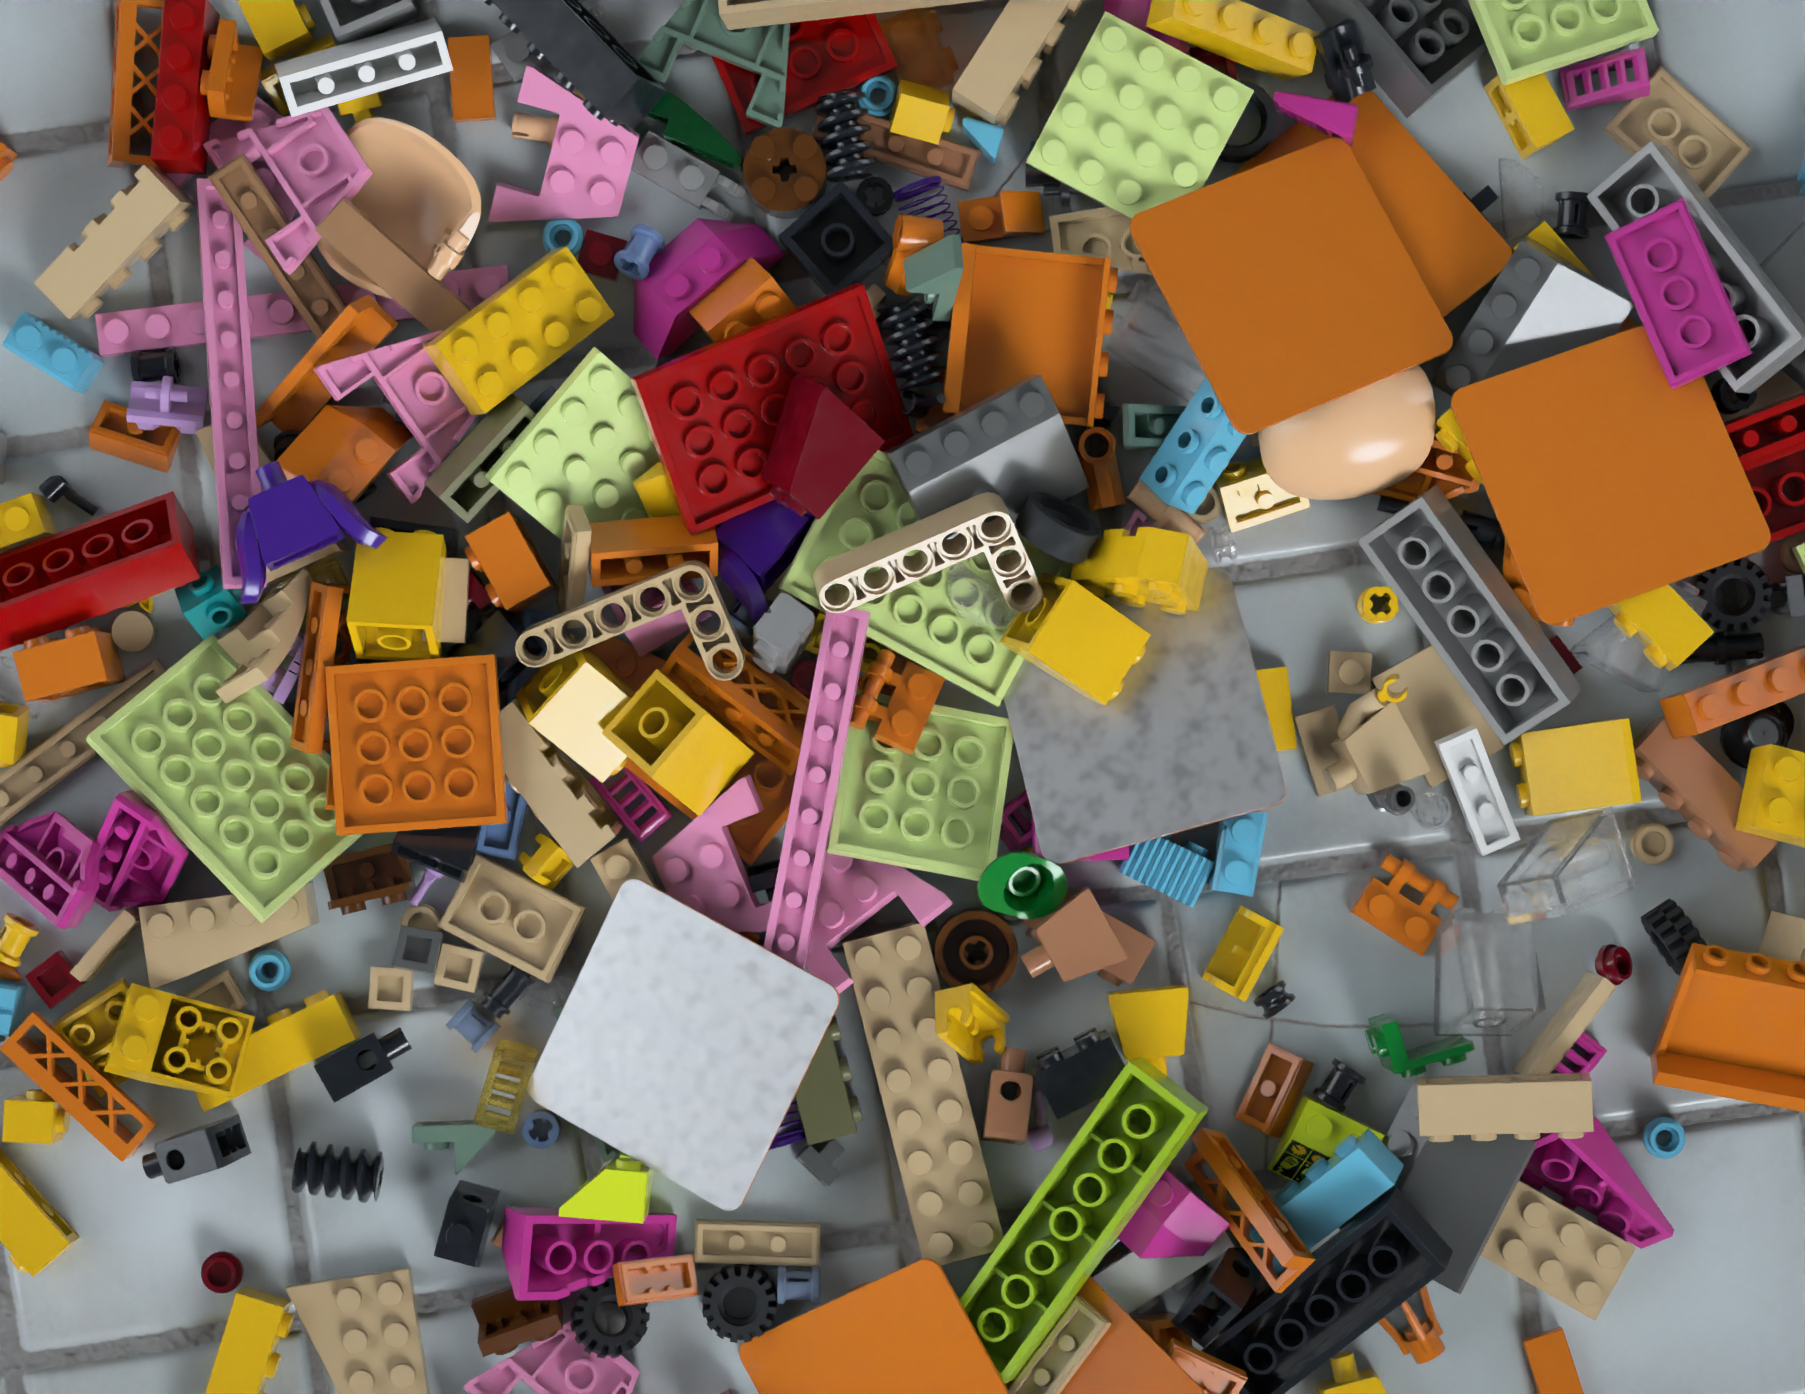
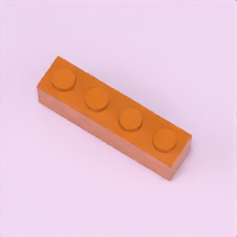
M1805 645L1794 647L1660 699L1659 702L1673 739L1701 734L1805 693Z

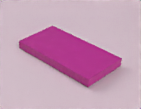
M1684 198L1604 235L1671 389L1674 390L1753 354Z

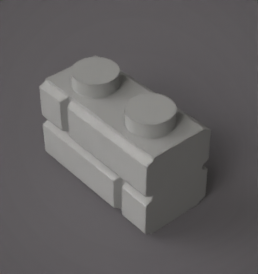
M780 593L769 607V613L765 612L754 626L752 644L754 652L752 659L769 673H773L775 670L779 674H786L797 660V654L801 655L812 641L815 621L813 612L789 594Z

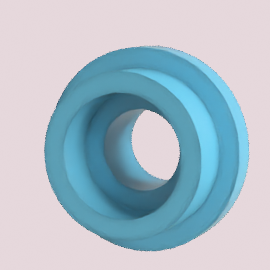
M884 75L871 78L859 86L858 91L865 92L866 97L859 100L858 103L861 108H868L869 114L884 117L892 112L898 88L890 78ZM875 90H881L886 94V99L884 102L876 104L870 99L871 93Z
M573 219L551 220L544 228L542 234L545 249L550 252L553 249L565 247L558 245L556 242L557 235L565 231L571 234V241L565 246L568 247L573 256L577 255L584 241V233L580 225Z
M263 950L257 953L249 964V976L252 983L264 991L280 989L288 982L291 975V964L288 958L278 950ZM267 962H272L277 966L278 972L273 978L268 977L264 973V966Z
M1657 1117L1646 1125L1643 1131V1143L1647 1151L1653 1156L1669 1159L1679 1154L1683 1149L1685 1132L1676 1120L1669 1117ZM1661 1130H1667L1670 1135L1669 1141L1663 1145L1658 1144L1657 1134Z

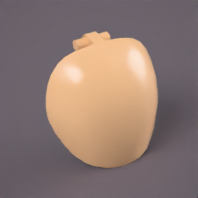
M382 117L367 118L354 124L346 131V134L373 174L351 200V203L424 266L431 276L441 281L451 269H455L463 258L464 251L468 247L478 226L481 215V195L475 179L465 165L447 148L424 131L409 124ZM322 237L318 241L317 247L328 264L341 276L373 294L393 299Z
M1417 365L1252 434V446H1259L1267 474L1277 486L1289 494L1316 500H1344L1369 495L1406 479L1422 465L1428 456L1434 441L1436 427L1433 389L1426 373L1420 365Z

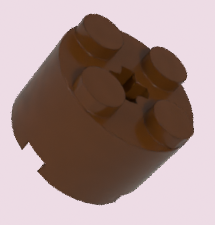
M776 128L763 133L752 141L744 158L743 177L748 194L761 210L776 218H797L819 201L826 191V161H824V154L813 137L793 128ZM784 165L790 166L791 171L797 172L790 174L789 181L782 182L780 175L775 174V172H780Z
M964 909L950 916L940 927L934 942L935 963L942 978L951 987L973 983L982 992L988 993L1002 987L1012 976L1018 961V945L1012 929L1002 917L986 909ZM978 941L984 942L983 951L986 953V957L984 959L976 957L973 961L968 960L969 952L965 946L968 943L975 945Z

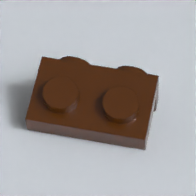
M393 843L338 856L323 869L331 901H328L329 910L340 907L342 915L366 910L365 901L381 898L382 905L407 900L405 891L416 889L410 861L391 853Z
M512 1285L475 1298L471 1303L479 1324L477 1343L483 1357L493 1353L496 1355L510 1353L519 1344L533 1339L535 1341L547 1340L553 1337L558 1330L563 1329V1306L560 1299L519 1301L515 1299Z

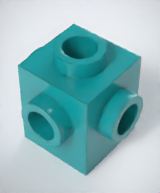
M218 564L205 572H201L200 579L174 589L183 615L203 640L224 628L232 626L238 620L247 616L244 605L240 604L242 589H223L222 569Z

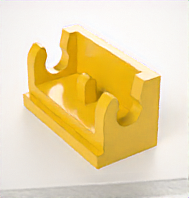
M1545 73L1505 86L1502 85L1500 77L1497 75L1483 87L1522 160L1559 141L1561 137L1575 130Z
M1239 905L1201 978L1246 1002L1285 928Z
M973 983L935 991V1034L972 1065L983 1063L985 1055L984 1043L989 1038H995L994 1049L996 1053L1001 1055L1006 1047V1023H1009V1014Z

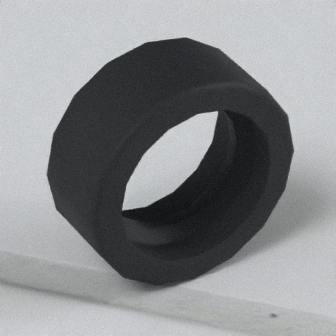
M1246 80L1236 81L1254 90L1249 101L1259 111L1261 127L1257 136L1247 144L1237 146L1226 143L1218 158L1224 162L1241 163L1256 157L1268 146L1276 131L1277 111L1273 99L1262 87Z
M1035 492L1031 494L1016 519V528L1031 544L1043 552L1069 563L1080 564L1084 562L1100 536V530L1096 523L1083 511L1047 493Z

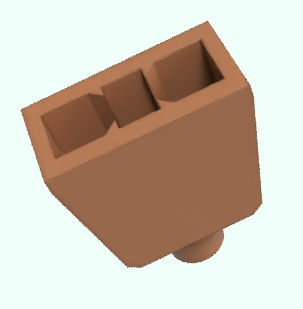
M1087 886L1078 891L1034 927L1042 944L1020 956L1032 978L1055 966L1063 982L1128 959Z
M1005 1047L1004 1052L1001 1054L999 1070H991L989 1073L981 1140L1023 1145L1027 1141L1034 1077L1032 1074L1024 1073L1027 1050ZM1003 1085H1012L1016 1088L1015 1100L1009 1101L1003 1098Z

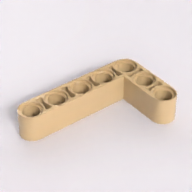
M990 492L976 495L820 564L813 574V582L820 605L830 613H842L984 552L1010 609L1021 613L1032 611L1040 604L1043 597L1041 585L1005 502L999 495ZM998 515L991 522H983L989 516ZM950 533H959L952 539H944ZM1012 549L1008 555L998 556L1004 550ZM911 550H920L913 556H905ZM871 567H881L876 572L866 573V571ZM836 583L842 584V585H841L839 588H837V589H834V590H828V589H827V588H828L829 586H831L832 584H836ZM1027 583L1021 589H1014L1018 584Z
M697 560L683 562L533 624L522 632L515 646L516 656L521 663L528 667H541L681 609L711 676L722 681L732 680L740 674L745 661L743 645L712 572L706 564ZM687 571L698 572L704 579V587L695 592L686 590L681 583L682 574ZM649 587L660 589L664 594L665 603L657 608L647 606L642 599V591ZM611 603L622 606L626 614L625 620L618 624L610 623L604 617V606ZM704 610H712L719 615L721 625L715 630H705L698 623V614ZM572 619L582 622L586 627V637L579 640L568 637L564 630L565 622ZM535 635L544 639L547 644V653L541 656L529 653L525 645L526 638ZM721 649H728L735 653L738 662L730 669H723L715 663L714 654Z

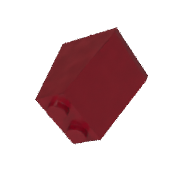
M797 373L792 379L762 478L772 486L768 493L787 509L790 508L800 517L807 512L820 520L885 441L827 387Z

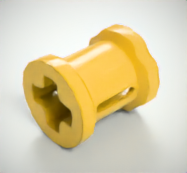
M1374 586L1360 594L1357 600V611L1360 617L1368 623L1378 624L1387 622L1397 614L1399 599L1388 586ZM1384 596L1386 600L1382 606L1386 612L1380 611L1373 614L1370 611L1373 606L1370 597Z
M7 913L4 917L6 924L0 932V961L17 967L22 962L20 956L31 937H36L40 929L21 916Z

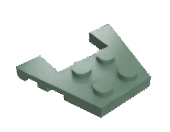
M684 0L679 5L680 8L664 26L662 25L652 36L653 39L640 54L637 53L635 56L656 80L663 83L667 81L682 44L758 74L761 78L747 109L746 117L774 129L783 127L790 23L728 30L719 15L718 0Z

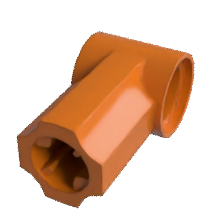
M902 213L898 215L893 232V251L884 275L885 286L892 289L897 295L911 296L912 293L907 292L905 285L904 260L908 256L943 239L944 224L942 220Z
M1092 427L1082 431L1075 441V452L1090 485L1089 488L1085 489L1089 510L1093 511L1126 504L1115 455L1113 435L1102 427ZM1091 434L1099 435L1105 442V451L1099 458L1090 457L1084 449L1085 440Z

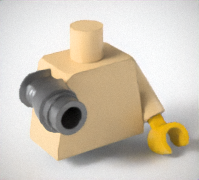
M1393 673L1385 679L1381 690L1375 688L1348 706L1337 728L1338 737L1331 743V748L1338 761L1325 768L1322 773L1327 785L1333 791H1337L1351 783L1358 795H1367L1373 808L1379 812H1389L1398 816L1410 811L1415 804L1413 790L1399 783L1430 772L1431 769L1396 703L1406 698L1409 687L1404 688L1399 693L1392 692L1388 687L1399 679L1400 675Z

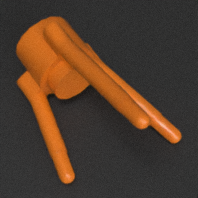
M1426 1285L1418 1292L1427 1322L1424 1319H1417L1407 1300L1400 1304L1410 1324L1403 1331L1406 1337H1403L1386 1317L1378 1321L1398 1344L1403 1355L1411 1353L1417 1364L1429 1362L1445 1350V1346L1439 1337L1443 1334V1330L1437 1322Z

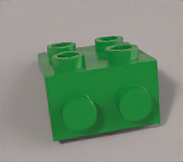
M1385 1014L1368 1018L1371 1029L1365 1030L1366 1040L1371 1053L1377 1054L1382 1067L1394 1074H1401L1402 1078L1422 1074L1427 1071L1425 1065L1434 1062H1442V1066L1460 1063L1467 1060L1465 1053L1475 1050L1473 1041L1460 1035L1406 1050L1397 1020Z

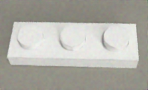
M1470 725L1434 741L1478 853L1481 856H1485L1521 840L1477 728Z

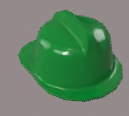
M1025 851L1011 852L995 859L983 871L977 885L978 897L985 907L993 911L1033 920L1047 916L1062 903L1067 891V878L1060 866L1050 860L1039 857L1035 853Z

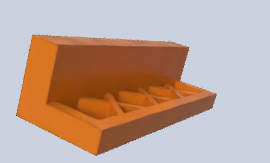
M116 0L107 167L124 168L127 164L158 167L151 160V156L129 154L130 137L140 128H143L151 138L153 136V129L148 122L154 118L155 110L143 119L132 106V95L145 86L156 99L157 89L150 81L155 76H157L158 80L165 0ZM137 7L161 10L160 27L149 36L136 22ZM136 33L143 40L137 46H135ZM158 34H160L159 48L152 41ZM145 45L158 57V68L147 77L134 64V54ZM133 73L140 80V83L134 88ZM131 115L138 122V124L132 129Z
M369 295L350 303L255 412L256 428L258 429L272 422L281 432L288 430L303 431L333 399L313 369L322 364L378 348L396 328L398 323Z
M311 582L290 742L291 747L304 753L322 754V750L331 751L330 741L324 740L326 717H328L325 667L348 665L352 640L346 622L348 607L347 611L340 616L343 594H349L350 597L351 585ZM338 634L343 641L342 652L334 658Z
M690 631L672 652L660 672L712 717L791 776L798 766L803 735L793 728L792 720H802L806 723L808 707L747 660L744 661L743 669L740 672L743 675L745 684H735L731 680H717L708 672L703 659L689 649L695 641ZM721 649L714 654V661L720 668L730 669L738 662L737 656L731 650ZM758 695H769L776 701L778 709L766 708L760 703Z
M33 1011L0 1047V1050L121 1162L132 1157L144 1144L142 1141L159 1124L37 1011ZM34 1025L46 1035L47 1052L40 1049L25 1035ZM54 1044L57 1045L62 1051L55 1052ZM70 1057L77 1064V1080H74L55 1062V1058ZM85 1072H86L93 1080H85ZM100 1085L108 1092V1109L103 1107L86 1091V1086ZM116 1101L124 1108H116ZM116 1114H131L143 1127L134 1135L117 1119Z
M1201 1128L1191 1138L1198 1151L1184 1166L1216 1211L1230 1223L1229 1229L1274 1292L1282 1293L1316 1259L1223 1132ZM1207 1161L1218 1176V1179H1209L1200 1166ZM1228 1192L1239 1205L1241 1211H1233L1227 1205ZM1250 1222L1262 1237L1264 1243H1256L1249 1235ZM1273 1255L1282 1267L1288 1268L1280 1276L1272 1267Z

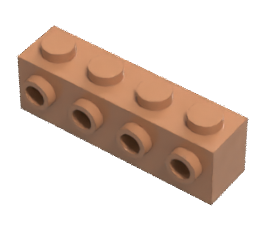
M1665 715L1652 720L1633 741L1638 778L1648 781L1659 792L1660 800L1670 809L1677 810L1688 821L1689 829L1697 837L1707 840L1718 851V858L1726 866L1736 869L1738 872L1757 867L1779 842L1735 830L1743 787L1692 736L1673 739Z

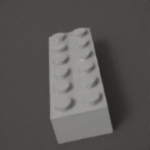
M1650 141L1586 196L1612 231L1681 198L1686 200L1753 352L1751 355L1718 369L1735 392L1751 394L1805 350L1804 322L1668 146Z
M1437 484L1372 528L1357 541L1504 745L1569 705L1583 690L1582 685Z

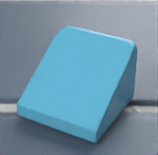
M969 117L964 118L961 132L978 150H981V153L991 164L995 165L1004 129Z

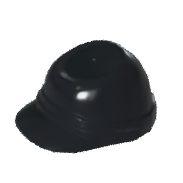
M1782 701L1724 724L1720 733V744L1724 754L1737 766L1747 769L1752 748L1767 744L1787 748L1788 741L1794 730L1795 720L1793 713Z

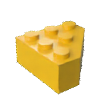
M1138 527L1136 536H1129L1130 531L1126 529L1104 530L1103 538H1098L1086 560L1080 564L1073 563L1070 579L1076 581L1101 600H1104L1106 594L1121 597V603L1134 607H1144L1145 602L1160 604L1162 611L1177 615H1185L1186 609L1198 611L1209 565L1190 534L1153 527Z

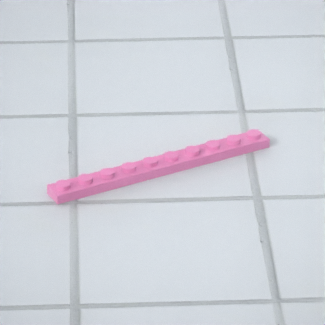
M196 178L195 188L223 589H242L241 570L236 546V528L241 514L249 508L248 499L261 493L260 481L255 472L259 468L243 230L209 178ZM267 570L264 588L267 586Z
M508 265L449 271L441 280L447 288L471 309H474L511 281ZM353 283L333 285L347 306L369 295L396 322L416 320L413 315L394 299L373 294ZM285 291L247 296L250 339L312 332ZM203 301L95 314L99 353L102 357L131 354L134 350H139L143 353L166 350L167 347L171 346L184 348L206 345Z
M850 609L842 613L826 611L764 942V948L802 969L805 968L871 614L868 611Z

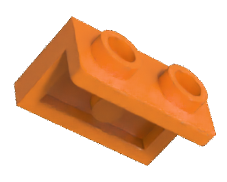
M219 19L217 35H209L207 58L212 61L210 70L203 69L200 92L201 95H207L210 117L250 122L253 118L264 54L260 47L239 44L237 21Z

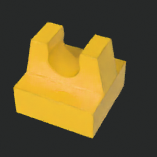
M382 91L337 105L340 116L353 114L355 122L358 123L367 118H374V108L385 106Z
M539 832L534 838L541 845L537 852L530 856L523 851L518 858L524 866L522 870L531 879L552 891L573 867L574 863L556 841Z

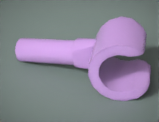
M424 867L425 873L422 876V880L408 902L417 906L434 880L440 879L445 875Z
M1042 1091L1032 1092L1035 1120L1038 1127L1027 1133L1035 1152L1044 1150L1053 1143V1135L1045 1117Z

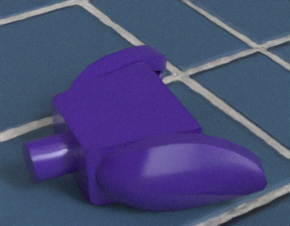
M279 461L268 463L255 471L264 491L248 499L249 508L241 514L236 528V546L242 578L240 604L257 603L265 585L266 567L273 571L343 540L345 536L342 530L359 544L373 549H377L388 537L372 527L351 500L335 485L324 480L307 481L304 475L287 480Z
M775 499L716 525L719 527L716 530L718 540V573L731 593L749 612L754 625L767 612V602L764 594L792 563L815 520V517L807 512L800 517L790 508L787 509Z

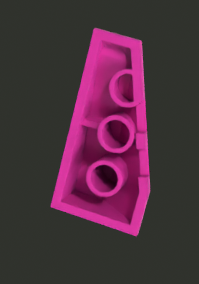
M1593 1116L1594 1132H1583L1584 1136L1582 1138L1562 1139L1557 1136V1133H1540V1138L1533 1140L1538 1144L1520 1177L1528 1185L1539 1191L1543 1187L1548 1188L1563 1197V1205L1572 1210L1578 1205L1597 1216L1598 1225L1641 1249L1673 1236V1227L1595 1116Z
M505 1207L501 1250L515 1299L519 1301L559 1300L569 1296L572 1291L588 1285L593 1287L604 1283V1279L614 1276L612 1265L618 1262L674 1256L677 1215L649 1213L644 1223L641 1224L559 1217V1208Z

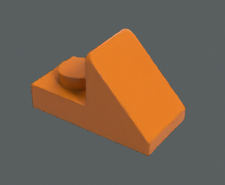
M1003 190L999 191V196L957 202L961 233L965 243L974 244L1045 233L1039 191Z

